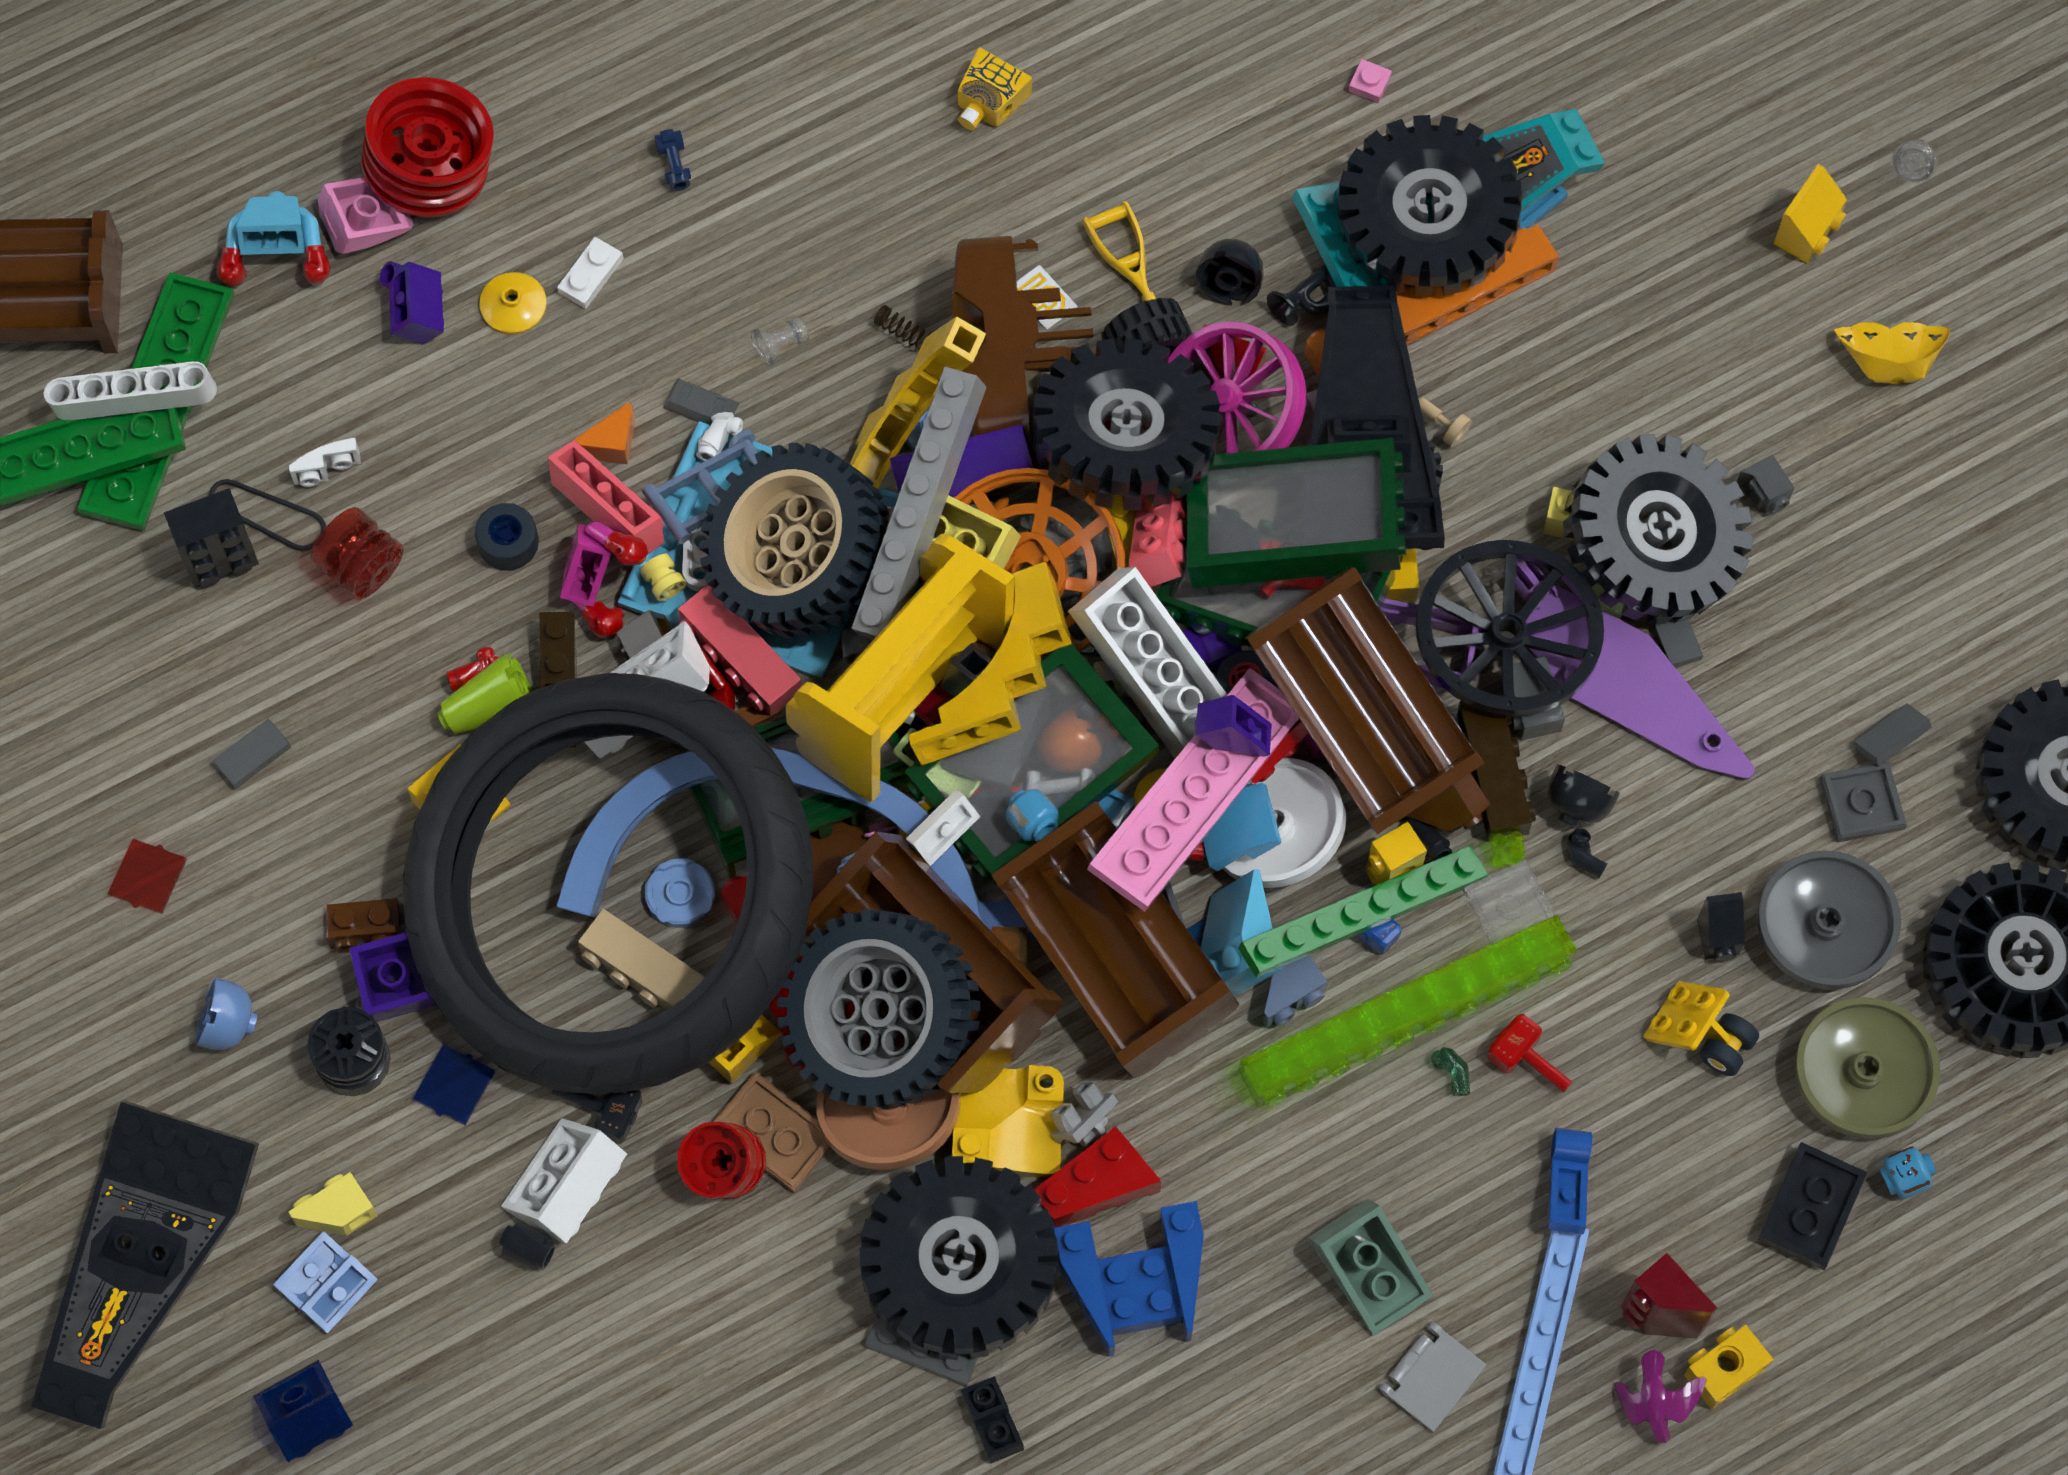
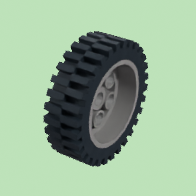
M861 910V913L849 912L842 914L843 919L832 918L825 922L828 930L816 928L809 934L814 943H802L799 953L803 955V958L796 959L791 969L795 972L793 978L787 977L782 986L789 989L788 998L778 997L777 1007L787 1008V1016L777 1017L778 1027L789 1028L790 1030L789 1035L781 1037L783 1046L796 1049V1052L788 1056L793 1065L805 1067L799 1074L804 1080L816 1081L813 1088L820 1093H831L829 1098L839 1102H847L848 1105L883 1108L906 1106L905 1103H917L924 1100L922 1095L936 1094L941 1090L937 1085L938 1082L962 1057L960 1056L961 1051H967L975 1043V1041L966 1038L968 1031H978L980 1021L970 1020L971 1011H981L980 1001L970 1000V993L979 991L977 981L967 980L965 976L973 972L970 962L959 961L958 958L964 952L958 945L948 944L952 938L947 933L936 931L934 924L919 920L918 917L881 910ZM869 969L872 972L873 980L866 987L863 982V975ZM903 969L907 979L904 986L900 988L897 984V975ZM852 1000L855 1005V1012L851 1018H848L845 1009L847 1003ZM883 1001H886L889 1006V1012L883 1019L879 1014V1007ZM917 1001H920L923 1006V1012L916 1019L913 1015V1006ZM868 1032L871 1036V1044L865 1050L861 1040L864 1033ZM902 1032L905 1037V1044L901 1050H898L895 1045V1039Z

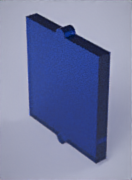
M443 1045L413 1100L434 1110L438 1117L444 1115L466 1126L494 1076L495 1070L474 1060L471 1054L465 1056Z

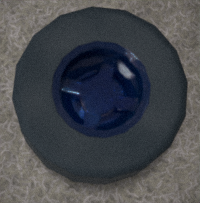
M500 503L491 506L481 514L476 523L475 538L480 555L488 565L494 568L511 571L521 568L533 559L538 550L539 537L534 519L521 506L513 503Z

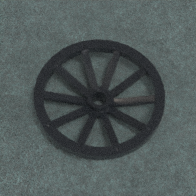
M1487 541L1469 546L1453 554L1429 578L1420 597L1416 613L1415 627L1418 647L1433 677L1444 689L1460 701L1476 709L1498 715L1523 716L1536 714L1552 709L1570 699L1585 685L1593 673L1604 641V621L1601 606L1586 578L1576 567L1560 555L1544 547L1523 541ZM1505 558L1502 613H1499L1472 568V564L1490 559ZM1516 559L1539 565L1550 571L1518 614L1514 612ZM1461 571L1489 620L1438 595L1439 591L1452 576ZM1559 579L1565 582L1573 591L1581 606L1526 624L1527 619ZM1435 606L1485 633L1433 638L1431 627L1432 607ZM1586 617L1588 626L1587 649L1529 636ZM1508 631L1514 635V638H1506L1500 632ZM1479 645L1489 646L1460 677L1449 668L1438 651L1441 649ZM1526 648L1581 660L1582 662L1567 680L1559 684ZM1496 655L1502 657L1503 696L1484 692L1469 684ZM1514 655L1521 660L1548 691L1533 696L1514 697Z

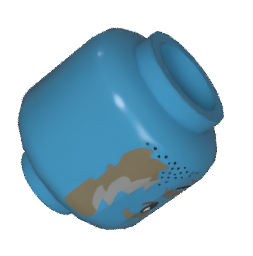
M1039 789L1020 790L1009 799L1006 820L1023 840L1039 842L1057 829L1058 810Z

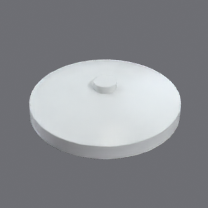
M1282 758L1274 766L1275 771L1267 780L1256 783L1267 785L1282 843L1255 859L1244 855L1223 867L1222 869L1237 880L1250 871L1257 869L1260 870L1264 888L1292 885L1318 872L1336 853L1343 839L1346 827V810L1343 799L1336 784L1323 770L1303 760ZM1249 782L1246 786H1250V785H1254V784H1252L1251 782Z

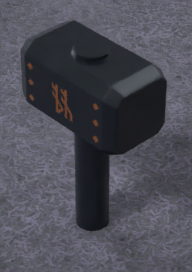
M554 1089L552 1091V1095L598 1112L599 1115L595 1122V1129L600 1130L617 1144H621L626 1140L642 1104V1094L639 1089L628 1092L608 1093L606 1099L589 1093L565 1092Z

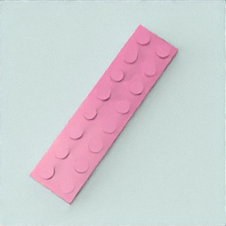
M1251 668L1247 670L1227 696L1235 695L1272 723L1270 755L1257 756L1215 750L1195 734L1087 868L1088 871L1144 912L1271 756L1291 728L1299 721L1298 716L1280 689Z

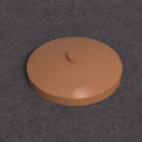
M896 1037L895 1045L898 1050H901L904 1047L905 1038ZM871 1040L862 1043L865 1050L869 1048ZM938 1083L937 1085L941 1090L934 1095H922L924 1100L920 1102L905 1103L906 1106L883 1108L848 1105L847 1102H839L829 1098L831 1093H820L818 1091L816 1112L826 1141L838 1155L860 1167L874 1170H893L908 1167L924 1160L946 1142L959 1117L960 1093H947Z

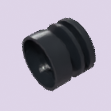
M351 1007L330 1010L321 1016L310 1030L307 1044L309 1056L318 1076L327 1088L339 1095L354 1097L369 1093L381 1084L389 1071L391 1057L381 1028L370 1014L359 1008ZM345 1043L350 1046L352 1044L353 1048L350 1050L345 1047L341 1049V1045Z

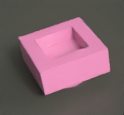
M1361 59L1349 85L1348 92L1379 104L1391 78L1392 70Z

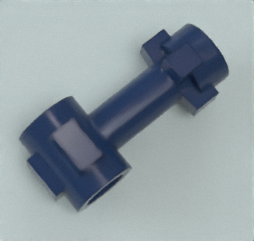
M673 129L660 131V135H655L654 138L658 155L666 154L670 172L665 173L666 182L670 184L672 190L686 189L690 186L689 179H691L689 168L683 169L679 151L685 149L681 131H673Z

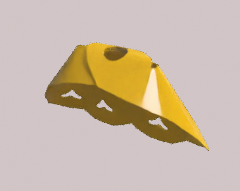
M1861 322L1850 327L1833 329L1868 379L1874 380L1875 383L1888 384L1914 383L1925 379L1950 335V328L1927 326L1916 322H1903L1892 328L1875 322ZM1864 332H1867L1869 334L1877 333L1878 335L1872 337V339L1869 340V338L1867 337V335L1864 334ZM1904 333H1917L1913 337V340H1911L1908 336L1904 335ZM1930 334H1933L1934 336L1940 334L1942 335L1938 337L1935 341H1933V339L1929 337ZM1848 335H1852V338H1850L1849 342L1841 337H1847Z

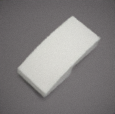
M349 438L321 446L297 459L289 465L294 485L304 487L316 486L320 482L329 481L328 468L344 470L352 467V465L361 464L360 451L356 439Z

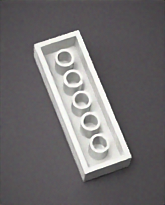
M1118 568L1068 612L1176 759L1196 734L1195 720L1197 718L1198 703L1226 697L1227 693L1137 568Z

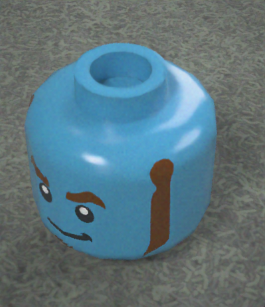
M1913 1146L1887 1156L1884 1160V1168L1880 1169L1890 1194H1897L1901 1199H1907L1929 1190L1932 1186L1931 1175L1937 1173L1929 1153L1921 1155L1919 1150Z

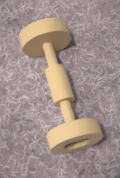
M1419 399L1421 412L1433 422L1438 420L1449 428L1443 438V442L1450 447H1454L1466 434L1472 420L1462 414L1452 423L1442 415V410L1427 399Z

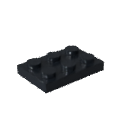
M1801 1142L1757 1240L1821 1270H1825L1868 1172Z

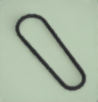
M230 479L220 480L210 489L209 495H212L219 486L230 484L316 518L321 525L320 537L310 545L301 546L241 516L242 521L247 525L293 549L300 551L311 550L319 546L325 538L327 532L326 523L322 516L312 510Z

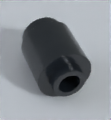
M517 1222L513 1227L508 1225L499 1241V1245L503 1246L502 1255L531 1269L537 1267L544 1270L556 1249V1244L550 1241L549 1236L520 1222Z

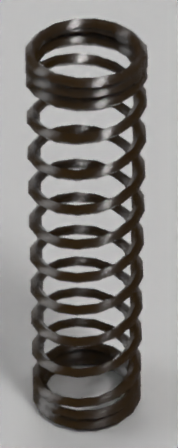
M883 305L874 317V324L877 326L882 325V329L888 328L890 334L895 332L897 338L902 336L903 342L908 341L910 346L915 345L916 350H920L921 347L918 348L917 344L924 335L925 329L921 330L916 341L911 344V338L916 333L919 325L914 326L910 336L905 340L904 334L910 328L912 320L906 324L902 334L898 336L897 331L905 321V316L900 319L896 329L890 331L891 325L895 322L899 313L896 312L889 325L884 327V323L890 316L892 308Z

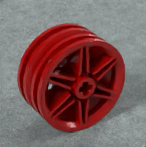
M419 77L406 79L389 86L375 98L366 117L361 166L365 180L372 191L383 202L407 214L436 217L463 209L476 199L487 179L494 138L490 115L475 95L462 86L447 80ZM397 130L399 136L393 135L392 132Z

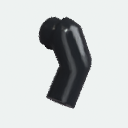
M1583 828L1575 829L1567 842L1570 859L1575 866L1600 879L1608 863L1591 854L1589 844L1591 839L1590 833Z

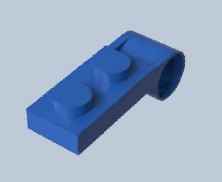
M1563 1128L1554 1129L1551 1145L1548 1230L1584 1234L1588 1163L1592 1149V1132Z

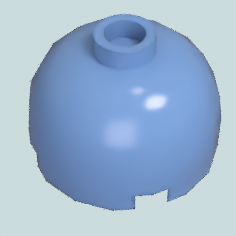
M214 978L205 998L207 1003L204 1012L200 1014L195 1044L202 1048L221 1051L238 1045L245 1033L252 1035L257 1021V1014L251 1013L252 1000L246 990L231 981Z

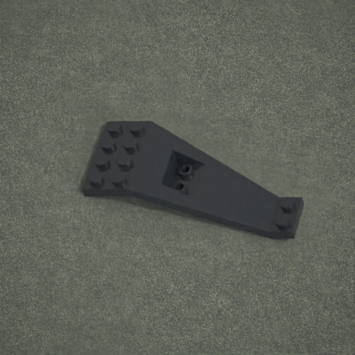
M1396 286L1328 287L1329 312L1310 446L1393 438L1395 451H1402L1404 467L1403 472H1397L1398 479H1403L1405 498L1398 500V505L1404 506L1406 524L1405 527L1399 528V534H1405L1406 549L1431 550L1433 548H1444L1445 535L1440 495L1399 312ZM1380 466L1306 473L1302 498L1305 546L1382 539Z

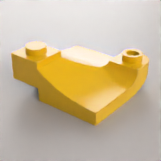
M1029 1065L1021 1069L1004 1068L998 1077L983 1090L977 1093H960V1112L957 1123L953 1128L952 1156H963V1163L974 1164L975 1157L993 1161L994 1169L1002 1171L1006 1167L1020 1177L1049 1178L1060 1170L1061 1143H1056L1052 1137V1133L1057 1129V1126L1051 1117V1113L1063 1104L1064 1080L1061 1073L1050 1066ZM1047 1078L1053 1084L1049 1088H1043L1039 1082Z

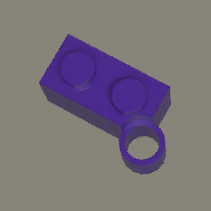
M392 261L387 262L381 270L380 283L382 286L389 288L391 335L423 345L444 333L441 272L412 262H407L404 265Z

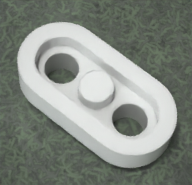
M701 527L690 532V539L683 543V577L687 582L686 586L698 592L707 585L705 578L696 579L694 575L698 572L710 573L701 567L700 558L709 555L699 550V547L695 545L699 540L709 539V536L701 531Z

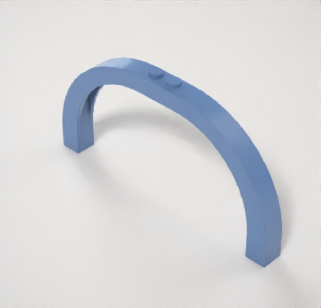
M772 748L790 776L793 785L866 806L892 821L908 836L929 816L915 801L880 781V794L871 803L807 761L798 749H796L795 753ZM689 751L652 766L614 794L597 813L584 832L566 873L557 907L596 919L614 861L632 831L650 812L675 794L697 784L717 780L718 777L708 765L695 753ZM952 844L931 865V868L982 921L979 900L973 880L962 856L954 844Z

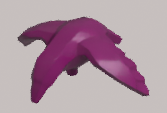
M1651 1350L1643 1354L1641 1358L1643 1370L1641 1392H1630L1628 1386L1623 1382H1616L1615 1388L1622 1408L1631 1424L1638 1425L1644 1421L1649 1422L1655 1440L1659 1443H1667L1671 1437L1668 1429V1420L1678 1423L1685 1421L1695 1408L1707 1379L1705 1377H1696L1692 1381L1687 1382L1683 1389L1677 1391L1666 1390L1662 1379L1665 1357L1662 1353Z

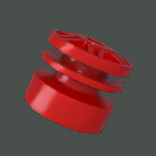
M706 1122L691 1129L682 1140L677 1154L678 1171L684 1184L696 1194L708 1198H740L752 1192L762 1180L766 1168V1151L760 1138L749 1128L734 1123ZM726 1155H731L732 1162L727 1163V1167L722 1166L721 1160L726 1159Z

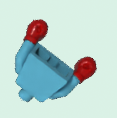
M274 191L267 197L250 198L245 208L228 222L225 248H222V255L216 269L218 279L230 287L242 285L247 277V271L242 265L243 255L306 252V262L303 265L304 277L312 285L322 284L330 276L331 266L324 253V246L321 245L317 219L306 208L299 207L298 198L295 196H286L282 192Z

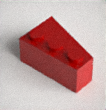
M1115 1126L1034 1190L1041 1197L1043 1209H1048L1054 1223V1228L1090 1218L1095 1216L1096 1213L1115 1206L1126 1205L1129 1201L1143 1196L1160 1193L1161 1180Z

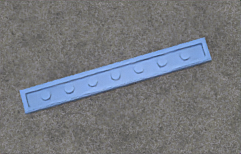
M1585 1229L1584 1234L1551 1230L1493 1475H1532L1589 1229Z

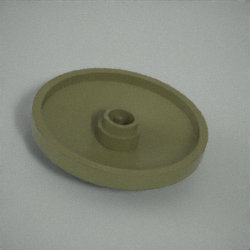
M1861 997L1837 1002L1821 1011L1810 1022L1796 1050L1795 1076L1798 1089L1806 1105L1827 1126L1842 1134L1856 1138L1880 1139L1907 1130L1925 1114L1938 1090L1940 1060L1931 1035L1914 1015L1894 1003L1882 999Z

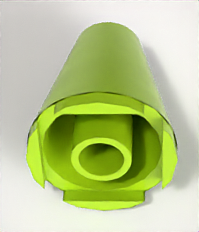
M508 652L500 656L442 701V710L438 711V717L446 731L451 729L454 734L473 731L506 705L533 690L521 665L516 658L511 659V653Z

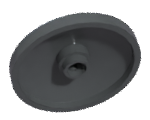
M1815 851L1791 859L1772 875L1759 901L1757 925L1761 942L1767 954L1785 974L1811 987L1843 989L1867 981L1885 966L1893 954L1900 936L1901 915L1897 898L1891 886L1874 867L1846 853Z

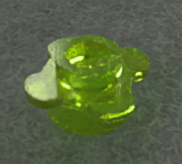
M1513 831L1510 835L1494 834L1490 839L1494 853L1491 863L1498 868L1503 867L1504 864L1516 866L1522 864L1525 858L1523 835L1518 831ZM1509 846L1510 851L1506 853L1505 848Z

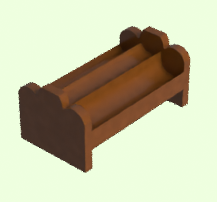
M109 210L93 211L92 218L0 220V343L99 340L104 354L118 353L123 244Z
M1349 567L1245 636V639L1348 791L1366 821L1377 834L1485 764L1478 752L1472 748L1362 582V577L1355 567Z
M1096 801L991 876L1009 898L1116 1053L1115 1055L1120 1063L1134 1078H1137L1157 1067L1167 1057L1176 1055L1202 1038L1207 1033L1208 1028L1228 1017L1240 1004L1161 892L1144 912L1087 870L1091 861L1117 831L1110 818Z
M875 832L810 903L805 935L810 936L809 934L816 928L828 930L825 922L832 918L843 919L842 914L849 912L861 913V910H881L918 917L919 920L934 924L936 931L947 933L952 938L948 944L958 945L964 952L958 958L959 961L970 962L973 972L965 976L967 980L977 981L979 991L970 993V1000L980 1001L981 1011H971L970 1020L980 1021L978 1031H968L966 1037L975 1041V1043L967 1051H961L960 1056L962 1057L938 1083L947 1093H977L991 1084L1002 1072L1006 1064L1017 1060L1040 1036L1041 1031L1039 1029L1058 1012L1062 1006V999L1053 990H1047L918 855L906 840V836ZM869 969L863 975V982L866 987L873 980L872 972ZM903 969L897 975V984L900 988L904 986L907 979ZM883 1001L880 1008L887 1015L889 1006L886 1001ZM917 1001L913 1006V1015L916 1019L923 1012V1006L920 1001Z

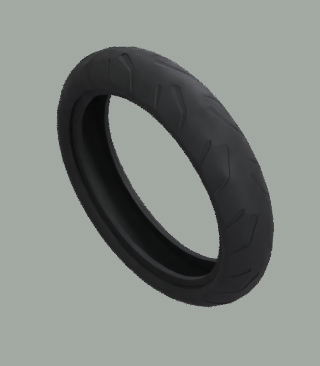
M603 673L567 679L534 690L506 705L474 730L450 756L437 774L414 822L406 854L403 873L405 928L415 966L425 989L433 998L435 1005L453 1029L470 1046L499 1068L521 1079L558 1091L591 1094L634 1091L666 1083L705 1065L729 1049L753 1027L768 1005L780 992L796 962L807 930L809 908L813 893V851L808 821L790 776L773 749L757 730L738 713L703 691L658 677L640 674ZM622 735L650 737L679 745L695 753L718 777L734 804L742 826L747 852V881L741 915L734 934L723 955L704 980L684 999L649 1020L630 1027L601 1032H575L546 1026L526 1014L508 998L487 968L478 947L471 915L470 890L475 858L483 834L493 814L514 786L536 766L569 747L594 739Z

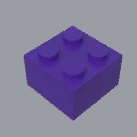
M407 932L349 948L364 1012L370 1014L376 1022L436 1006L433 998L425 989L415 966Z

